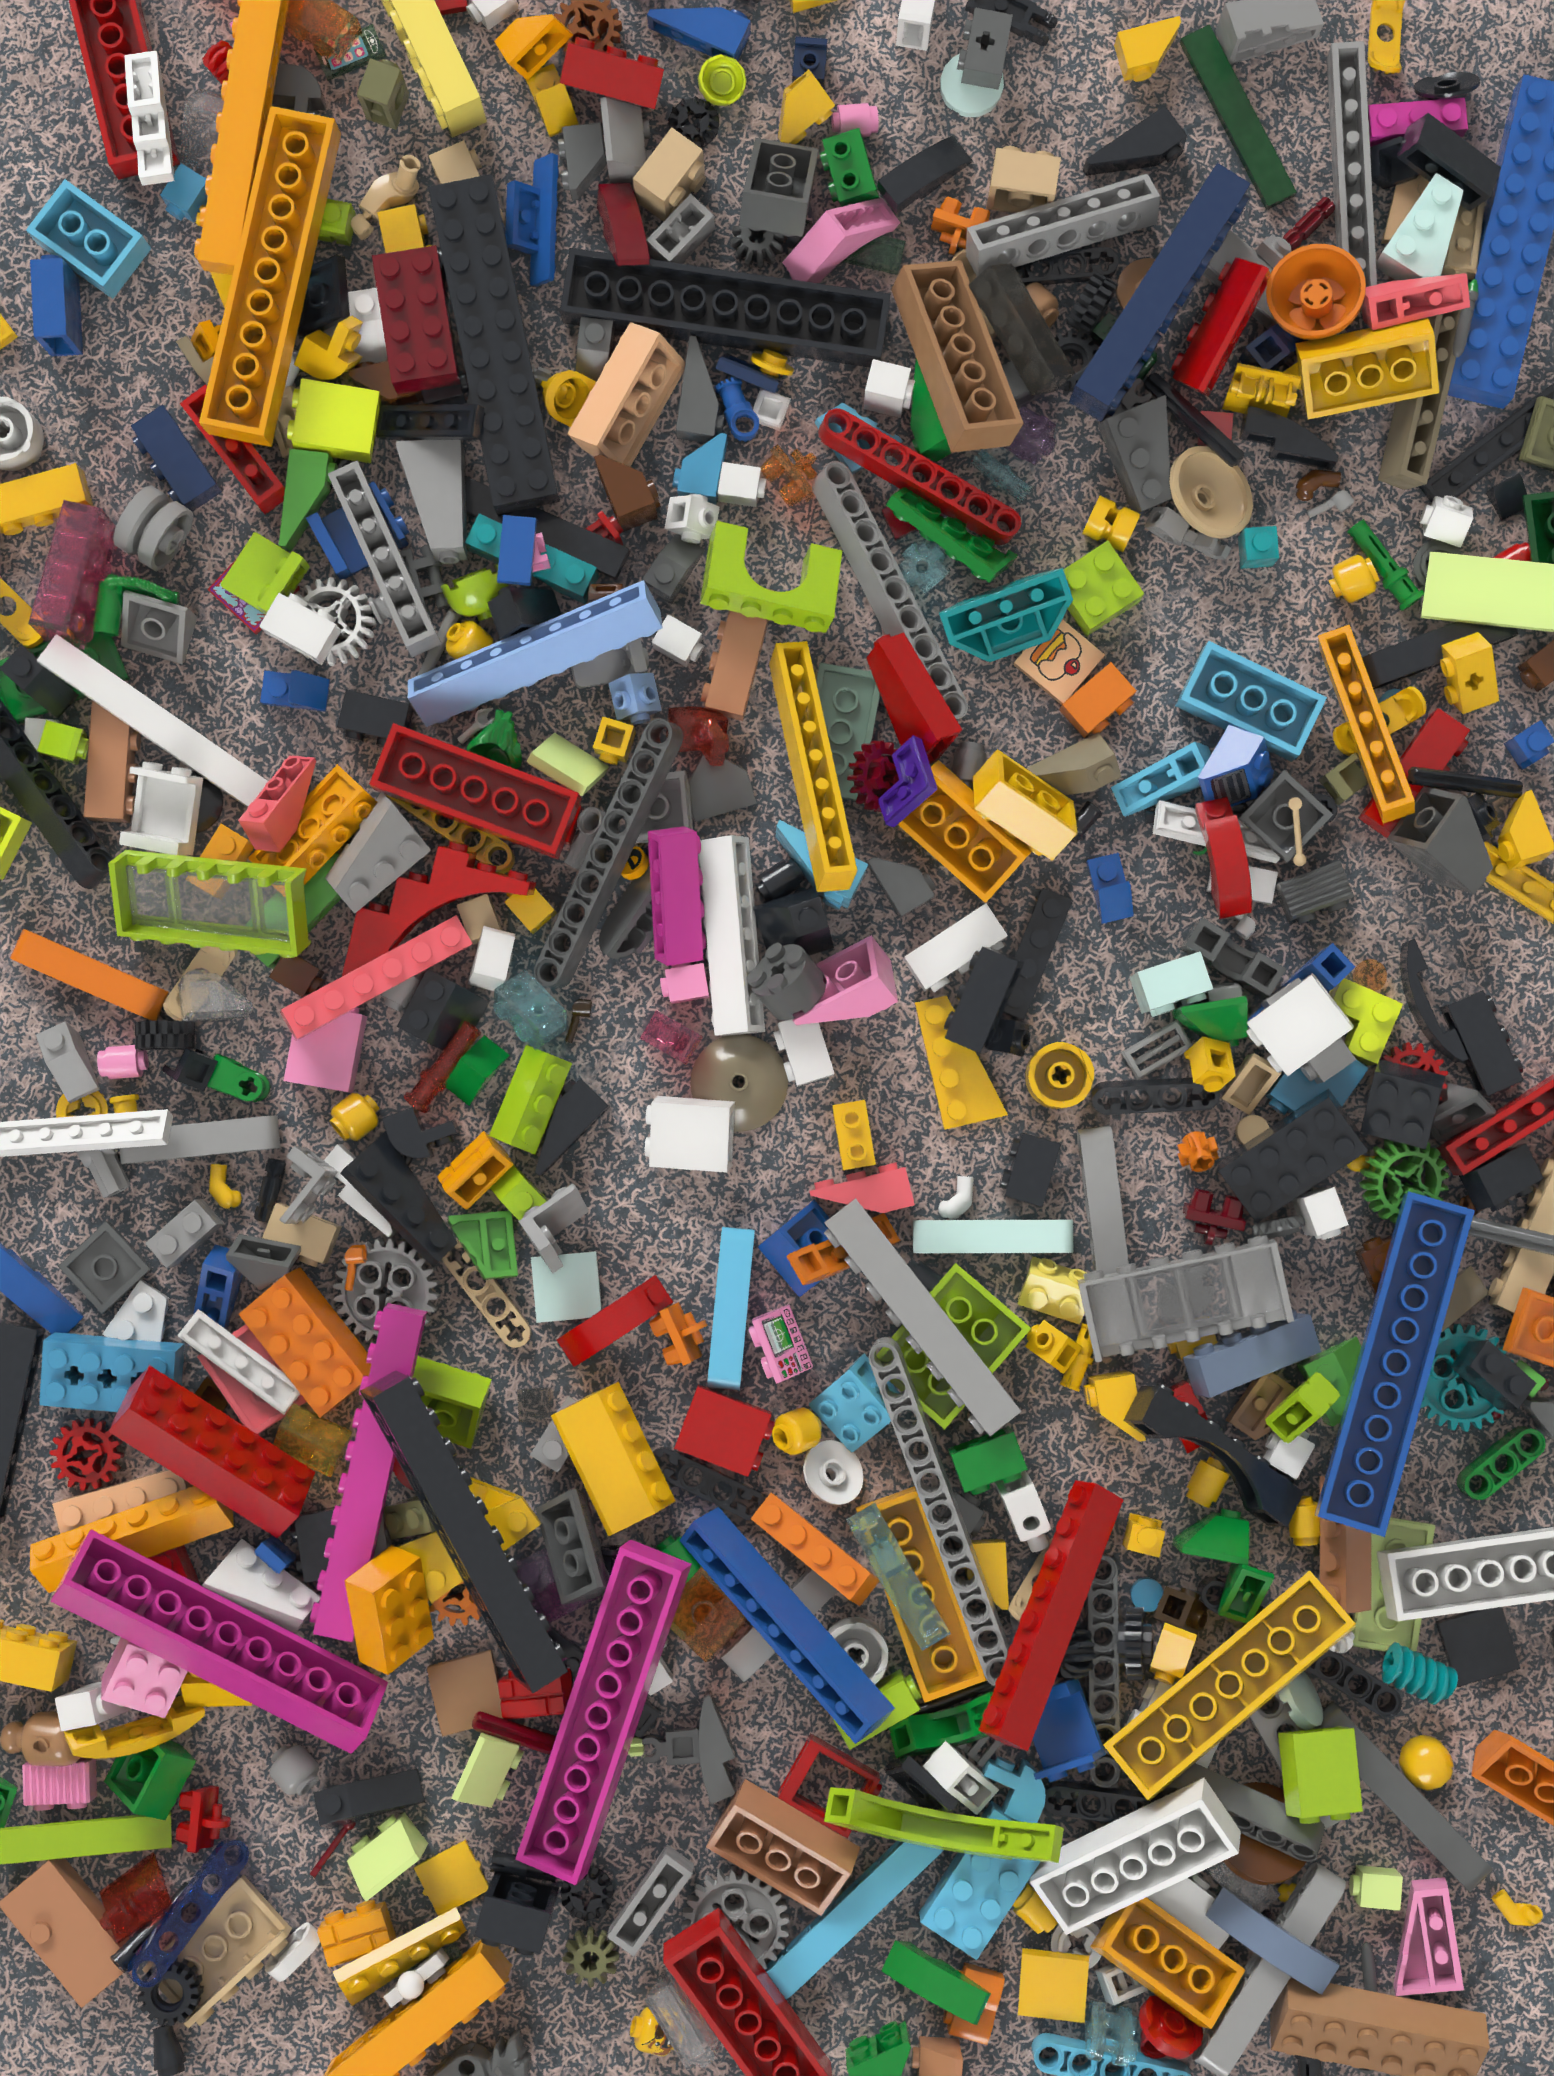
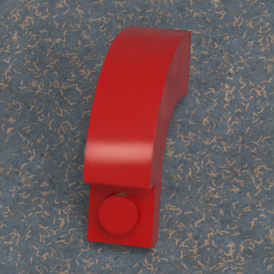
M1228 797L1196 803L1195 812L1205 840L1210 862L1211 894L1219 919L1252 913V889L1246 849L1237 815H1233Z
M654 1275L556 1340L573 1367H575L672 1304L673 1301L658 1277Z

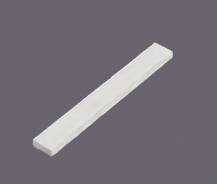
M56 634L37 659V662L247 808L268 782Z

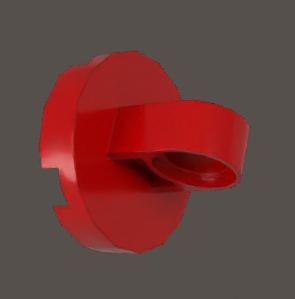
M1150 1996L1141 2005L1139 2012L1142 2028L1140 2032V2050L1145 2056L1153 2059H1160L1165 2056L1184 2059L1188 2058L1202 2044V2027L1197 2026L1158 1996Z

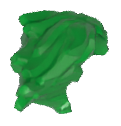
M496 710L493 723L484 727L470 741L467 751L518 770L522 765L521 746L517 740V733L514 729L515 723L511 720L512 712L507 711L504 713L503 710Z

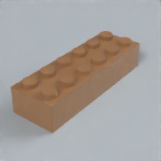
M962 260L903 265L891 291L951 453L1010 446L1024 423Z
M1291 1977L1278 1996L1270 2015L1271 2050L1288 2055L1314 2058L1323 2062L1349 2065L1354 2068L1380 2071L1389 2075L1476 2076L1490 2049L1485 2013L1329 1983L1323 1994H1320Z

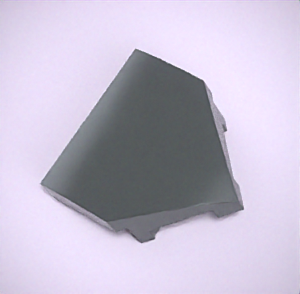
M705 747L699 762L690 778H688L694 822L757 804L747 770L743 769L742 765L734 763L715 753L710 748Z

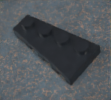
M386 1131L340 1172L432 1267L458 1243L400 1152L390 1142Z

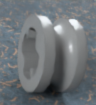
M381 592L376 599L373 597L368 598L373 613L380 624L385 623L384 621L388 617L393 619Z

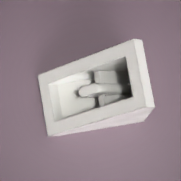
M483 926L467 985L496 992L501 990L507 976L515 940L514 933Z

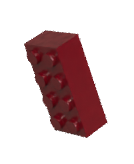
M433 245L372 255L391 383L396 393L403 394L461 384L442 260L437 246Z

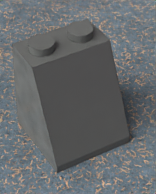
M1423 786L1414 799L1415 813L1402 817L1387 840L1434 883L1475 894L1485 883L1486 877L1493 869L1468 799L1461 794Z

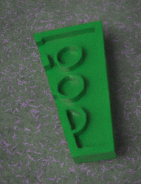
M905 487L894 493L886 504L887 507L893 510V514L898 519L909 522L919 530L923 538L937 543L945 549V553L950 558L961 561L970 568L971 573L981 580H986L990 583L1008 569L1018 556L1009 549L1006 554L992 547L995 541L984 534L981 538L967 532L966 524L959 519L940 516L941 509Z

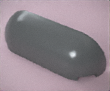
M650 865L641 877L631 882L601 929L599 935L600 950L613 959L627 957L633 953L639 954L653 937Z

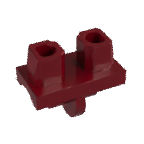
M1195 1188L1190 1203H1184L1183 1213H1185L1186 1219L1207 1223V1225L1195 1223L1193 1230L1195 1233L1204 1234V1244L1212 1245L1215 1237L1226 1239L1228 1230L1217 1228V1226L1244 1231L1246 1221L1242 1216L1243 1204L1238 1197L1225 1195L1222 1210L1210 1208L1214 1195L1213 1192Z

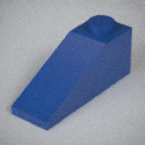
M722 7L650 9L647 14L649 29L711 57L723 54L738 61L751 35V20L745 14L735 9L730 11Z
M215 1244L202 1263L194 1314L199 1309L227 1330L243 1274L226 1260V1254L230 1248Z

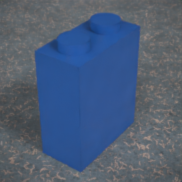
M43 255L40 259L30 260L34 338L51 357L83 355L79 278L66 261L57 255Z

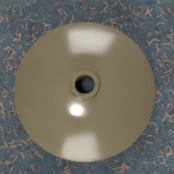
M741 1034L721 1037L710 1043L699 1054L694 1063L690 1079L693 1099L735 1101L734 1131L754 1130L772 1120L785 1101L788 1078L783 1065L784 1062L771 1045L755 1036ZM742 1076L745 1079V1085L742 1088L734 1087L732 1083L734 1077Z

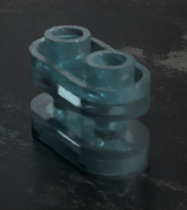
M1090 2000L1085 2022L1086 2059L1100 2062L1104 2052L1112 2053L1113 2065L1127 2068L1130 2061L1135 2062L1138 2041L1133 2040L1137 2027V2016L1132 2015V2008L1117 2005L1114 2015L1106 2013L1105 2002ZM1106 2028H1111V2039L1106 2038Z

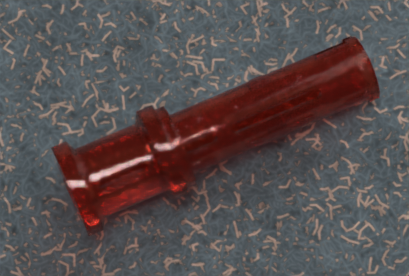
M464 1021L431 1068L422 1070L420 1080L411 1092L407 1091L404 1094V1099L418 1111L428 1113L430 1103L439 1091L443 1092L446 1089V1079L452 1073L460 1058L482 1034L481 1031L473 1024L470 1025L469 1022Z

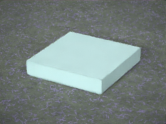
M597 1251L558 1255L563 1267L554 1273L551 1272L541 1256L531 1257L536 1323L590 1318L602 1310Z

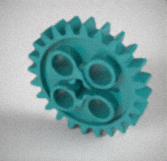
M1455 1323L1453 1333H1451L1449 1328L1441 1332L1420 1407H1428L1424 1413L1425 1418L1430 1419L1436 1415V1425L1442 1426L1447 1420L1448 1429L1455 1431L1459 1422L1461 1430L1468 1432L1470 1422H1472L1475 1428L1482 1429L1481 1419L1494 1423V1418L1491 1414L1493 1411L1504 1414L1503 1410H1498L1486 1398L1478 1396L1476 1390L1463 1379L1464 1385L1456 1382L1455 1378L1460 1375L1451 1368L1454 1359L1451 1357L1450 1351L1454 1349L1456 1352L1455 1357L1457 1358L1468 1341L1486 1340L1488 1330L1480 1329L1475 1335V1325L1468 1324L1465 1332H1463L1461 1324ZM1492 1336L1488 1340L1496 1346L1499 1338ZM1502 1346V1347H1498V1349H1499L1503 1354L1506 1353V1351H1503V1350H1502V1349H1503V1346ZM1443 1358L1447 1363V1369L1444 1374L1438 1376L1434 1371V1363L1438 1359ZM1454 1389L1458 1399L1455 1405L1448 1407L1444 1399L1445 1394ZM1466 1391L1472 1399V1405L1467 1404Z

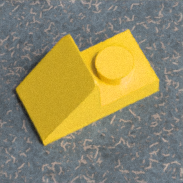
M554 63L539 69L528 81L525 79L549 137L562 133V127L579 125L566 86L559 83L560 77Z

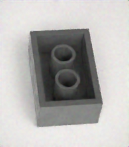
M755 137L742 195L739 226L748 227L755 231L765 230L781 233L784 236L803 237L819 149Z

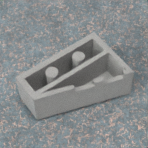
M1240 0L1225 3L1215 31L1219 43L1229 63L1232 65L1317 38L1324 23L1316 0Z
M383 792L376 799L377 804L367 819L364 817L359 825L360 830L350 845L347 843L325 877L354 914L431 851Z

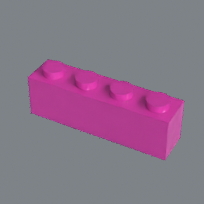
M685 826L648 831L655 959L667 966L702 961L703 950L706 948V938L702 931L701 918L704 917L705 911L704 904L700 899V886L703 883L702 871L698 865V854L701 852L700 838L697 835V831Z

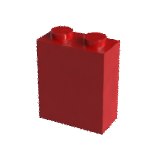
M698 1384L674 1449L748 1477L751 1469L758 1471L764 1455L763 1452L758 1451L762 1439H770L775 1421L770 1420L772 1412Z

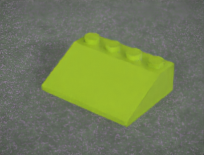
M956 1263L930 1292L931 1296L992 1374L1031 1330L1024 1321ZM902 1325L891 1338L901 1348L923 1411L942 1428L946 1429L964 1408L965 1404L961 1407L956 1405L947 1393L952 1387L944 1377L939 1381L926 1366L931 1360L924 1351H921L919 1354L915 1352L905 1339L910 1333ZM883 1347L876 1355L883 1362H889L894 1358L893 1352L887 1347ZM900 1379L889 1380L901 1392L905 1390V1385Z

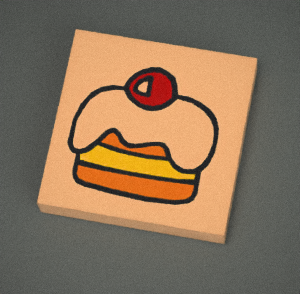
M1062 619L1050 641L1025 649L1013 665L1062 705L1099 664L1105 654Z

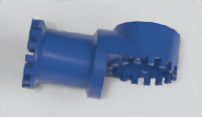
M731 377L729 381L727 378L725 379L726 383L721 381V383L715 385L714 389L722 398L726 409L724 415L729 429L738 441H751L758 434L759 418L753 411L751 403L745 399L741 388L742 379ZM741 417H747L753 421L754 428L748 433H742L737 430L736 421Z

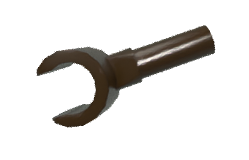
M578 999L574 1002L571 1024L565 1038L566 1042L573 1043L580 1023V1017L590 1018L591 1000Z

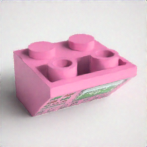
M789 1304L752 1319L754 1326L749 1327L748 1330L755 1348L762 1346L765 1357L761 1358L760 1361L767 1379L774 1377L777 1384L813 1368L812 1361Z

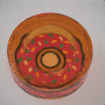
M1367 959L1357 964L1352 974L1353 982L1377 991L1386 983L1387 971L1379 961Z

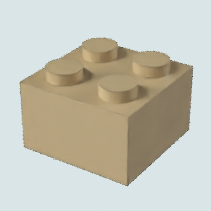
M671 128L633 177L637 203L664 222L691 192L697 193L703 186L706 179L704 176L703 150L674 128Z
M1005 146L1003 149L996 148L986 209L1018 213L1054 202L1061 157H1056L1047 151H1037L1035 153L1022 152L1020 148L1014 146Z

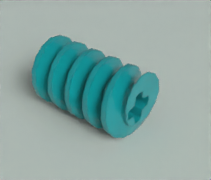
M1397 1642L1390 1645L1386 1651L1382 1666V1680L1384 1683L1390 1684L1393 1682L1395 1688H1404L1405 1692L1411 1695L1416 1693L1417 1698L1422 1700L1427 1698L1428 1703L1433 1705L1439 1703L1441 1699H1448L1455 1691L1458 1674L1454 1668L1446 1667L1445 1664L1438 1661L1435 1662L1434 1659L1423 1656L1422 1653L1412 1651L1411 1648L1401 1646Z

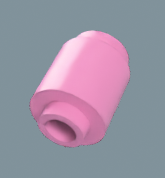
M868 103L837 105V112H833L831 115L832 132L841 134L859 128L863 137H870L871 133H878L877 106H869Z
M135 1045L106 1047L104 1051L98 1052L97 1066L100 1076H107L109 1079L142 1077L144 1070H148L149 1059L147 1051L135 1049Z

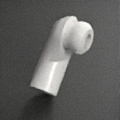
M957 1176L956 1195L949 1201L943 1200L939 1204L938 1211L941 1217L949 1218L950 1220L957 1219L971 1207L973 1177Z

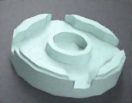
M958 54L943 69L940 78L941 96L946 106L958 112L959 115L964 117H980L991 112L1000 100L1004 88L1003 73L999 90L961 83L963 70H957L960 55Z
M1303 1671L1278 1694L1283 1704L1288 1702L1292 1709L1288 1713L1295 1724L1304 1730H1309L1322 1724L1323 1709L1313 1683Z

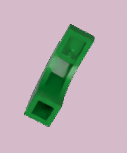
M989 1692L951 1709L928 1714L911 1715L889 1727L896 1758L933 1753L945 1741L952 1747H957L988 1737V1735L978 1730L983 1719V1713L989 1704L993 1692Z

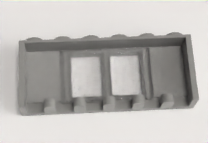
M1267 1235L1247 1239V1245L1235 1247L1234 1242L1214 1246L1215 1252L1202 1254L1201 1249L1182 1253V1259L1169 1261L1168 1256L1149 1260V1266L1136 1268V1264L1131 1263L1116 1267L1117 1272L1104 1275L1103 1270H1097L1083 1274L1084 1279L1077 1281L1095 1362H1101L1102 1357L1117 1354L1122 1356L1132 1355L1135 1353L1134 1351L1145 1348L1168 1347L1167 1344L1184 1340L1195 1342L1201 1340L1200 1337L1217 1333L1229 1335L1234 1333L1233 1330L1251 1326L1254 1329L1266 1327V1323L1280 1320H1286L1288 1323L1293 1322L1294 1317L1277 1242L1274 1239L1268 1240Z

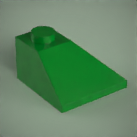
M1246 996L1183 1006L1172 1011V1016L1175 1020L1178 1019L1182 1025L1200 1037L1204 1036L1228 1042L1230 1047L1239 1046V1039L1248 1037L1246 1032L1248 1030V1002Z
M1221 1508V1513L1210 1512L1175 1536L1172 1545L1181 1553L1248 1566L1249 1521L1240 1517L1241 1511Z

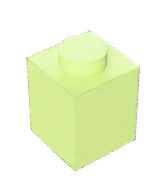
M1356 1865L1355 1875L1350 1876L1349 1892L1351 1896H1354V1900L1360 1907L1400 1911L1403 1876L1394 1868Z

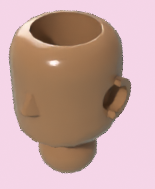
M54 1711L35 1713L26 1721L25 1725L17 1721L10 1722L4 1726L1 1732L0 1743L2 1749L10 1754L22 1751L25 1760L33 1766L63 1767L75 1764L81 1758L73 1756L64 1737V1731L61 1732L58 1713Z

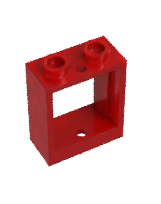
M810 1733L778 1790V1798L848 1839L852 1831L851 1829L824 1822L826 1809L797 1793V1790L819 1752L866 1778L860 1789L862 1792L878 1796L882 1789V1785L879 1784L880 1774Z

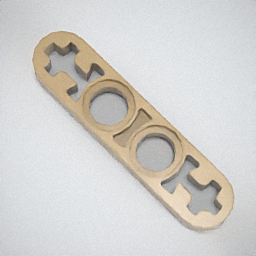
M456 1240L458 1243L454 1247L456 1249L463 1248L459 1240ZM450 1250L442 1258L444 1264L503 1342L513 1348L525 1345L530 1340L532 1334L531 1327L495 1279L486 1280L485 1286L482 1289H472L468 1284V1276L472 1272L478 1271L477 1268L472 1266L466 1269L461 1276L458 1273V1269L464 1267L458 1260L450 1261L449 1257L452 1254ZM465 1251L462 1254V1258L469 1264L471 1259ZM493 1297L501 1298L506 1304L505 1312L500 1316H494L488 1311V1302ZM511 1311L516 1316L510 1319L515 1327L522 1325L525 1329L521 1333L524 1338L522 1341H519L517 1338L511 1340L508 1337L511 1329L506 1323L502 1328L497 1324L498 1321L507 1318Z

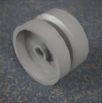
M152 485L144 487L133 497L121 514L113 535L114 545L131 556L138 554V560L154 571L161 570L171 562L184 544L193 523V512L177 501L169 503V497Z

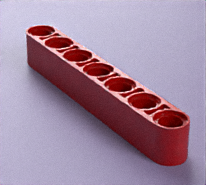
M834 408L825 415L818 430L822 443L899 489L903 487L909 489L939 507L941 513L945 514V516L957 518L964 522L966 528L981 537L984 534L994 540L996 545H1005L1009 543L1020 529L1021 518L1014 509L863 420L840 408ZM828 424H838L841 427L842 432H833L829 428ZM862 439L867 441L870 449H862L858 446L856 440ZM885 456L894 457L898 465H889L885 460ZM913 473H922L926 478V482H918L914 478ZM941 489H949L953 493L954 499L944 497ZM969 505L978 506L982 515L973 514L969 509ZM997 521L1005 522L1010 532L1002 531L998 527Z

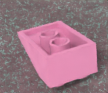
M872 935L816 964L825 975V978L823 977V982L826 984L825 992L811 1010L806 1013L800 1010L792 1014L795 1017L793 1022L796 1025L870 1017L898 1002L891 960Z

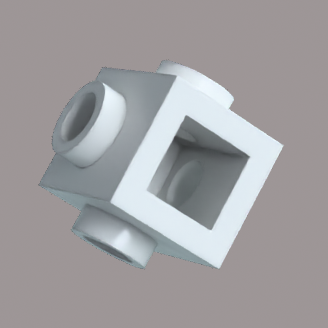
M700 494L670 497L664 529L681 535L682 541L698 544L701 539L710 538L715 523L718 520L720 507L707 502L708 498Z

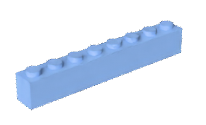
M640 581L409 679L408 700L426 727L436 723H443L452 716L464 711H472L490 700L503 698L508 693L521 687L532 686L538 680L560 674L576 664L589 662L607 651L620 649L638 638L653 635L657 630L663 628L660 609L645 581Z

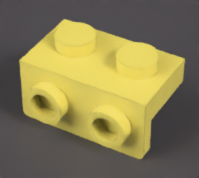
M1032 1257L1017 1305L1080 1325L1085 1312L1077 1280L1084 1279L1083 1274L1086 1272L1081 1269H1070L1058 1265L1050 1259Z

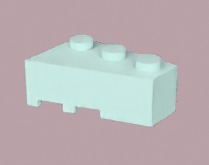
M1436 173L1382 251L1376 262V268L1396 281L1441 276L1464 190Z

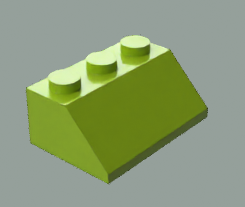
M418 1356L413 1378L415 1377L425 1393L421 1397L427 1409L431 1407L441 1423L437 1427L439 1433L443 1438L448 1437L451 1443L471 1449L488 1399L492 1379Z

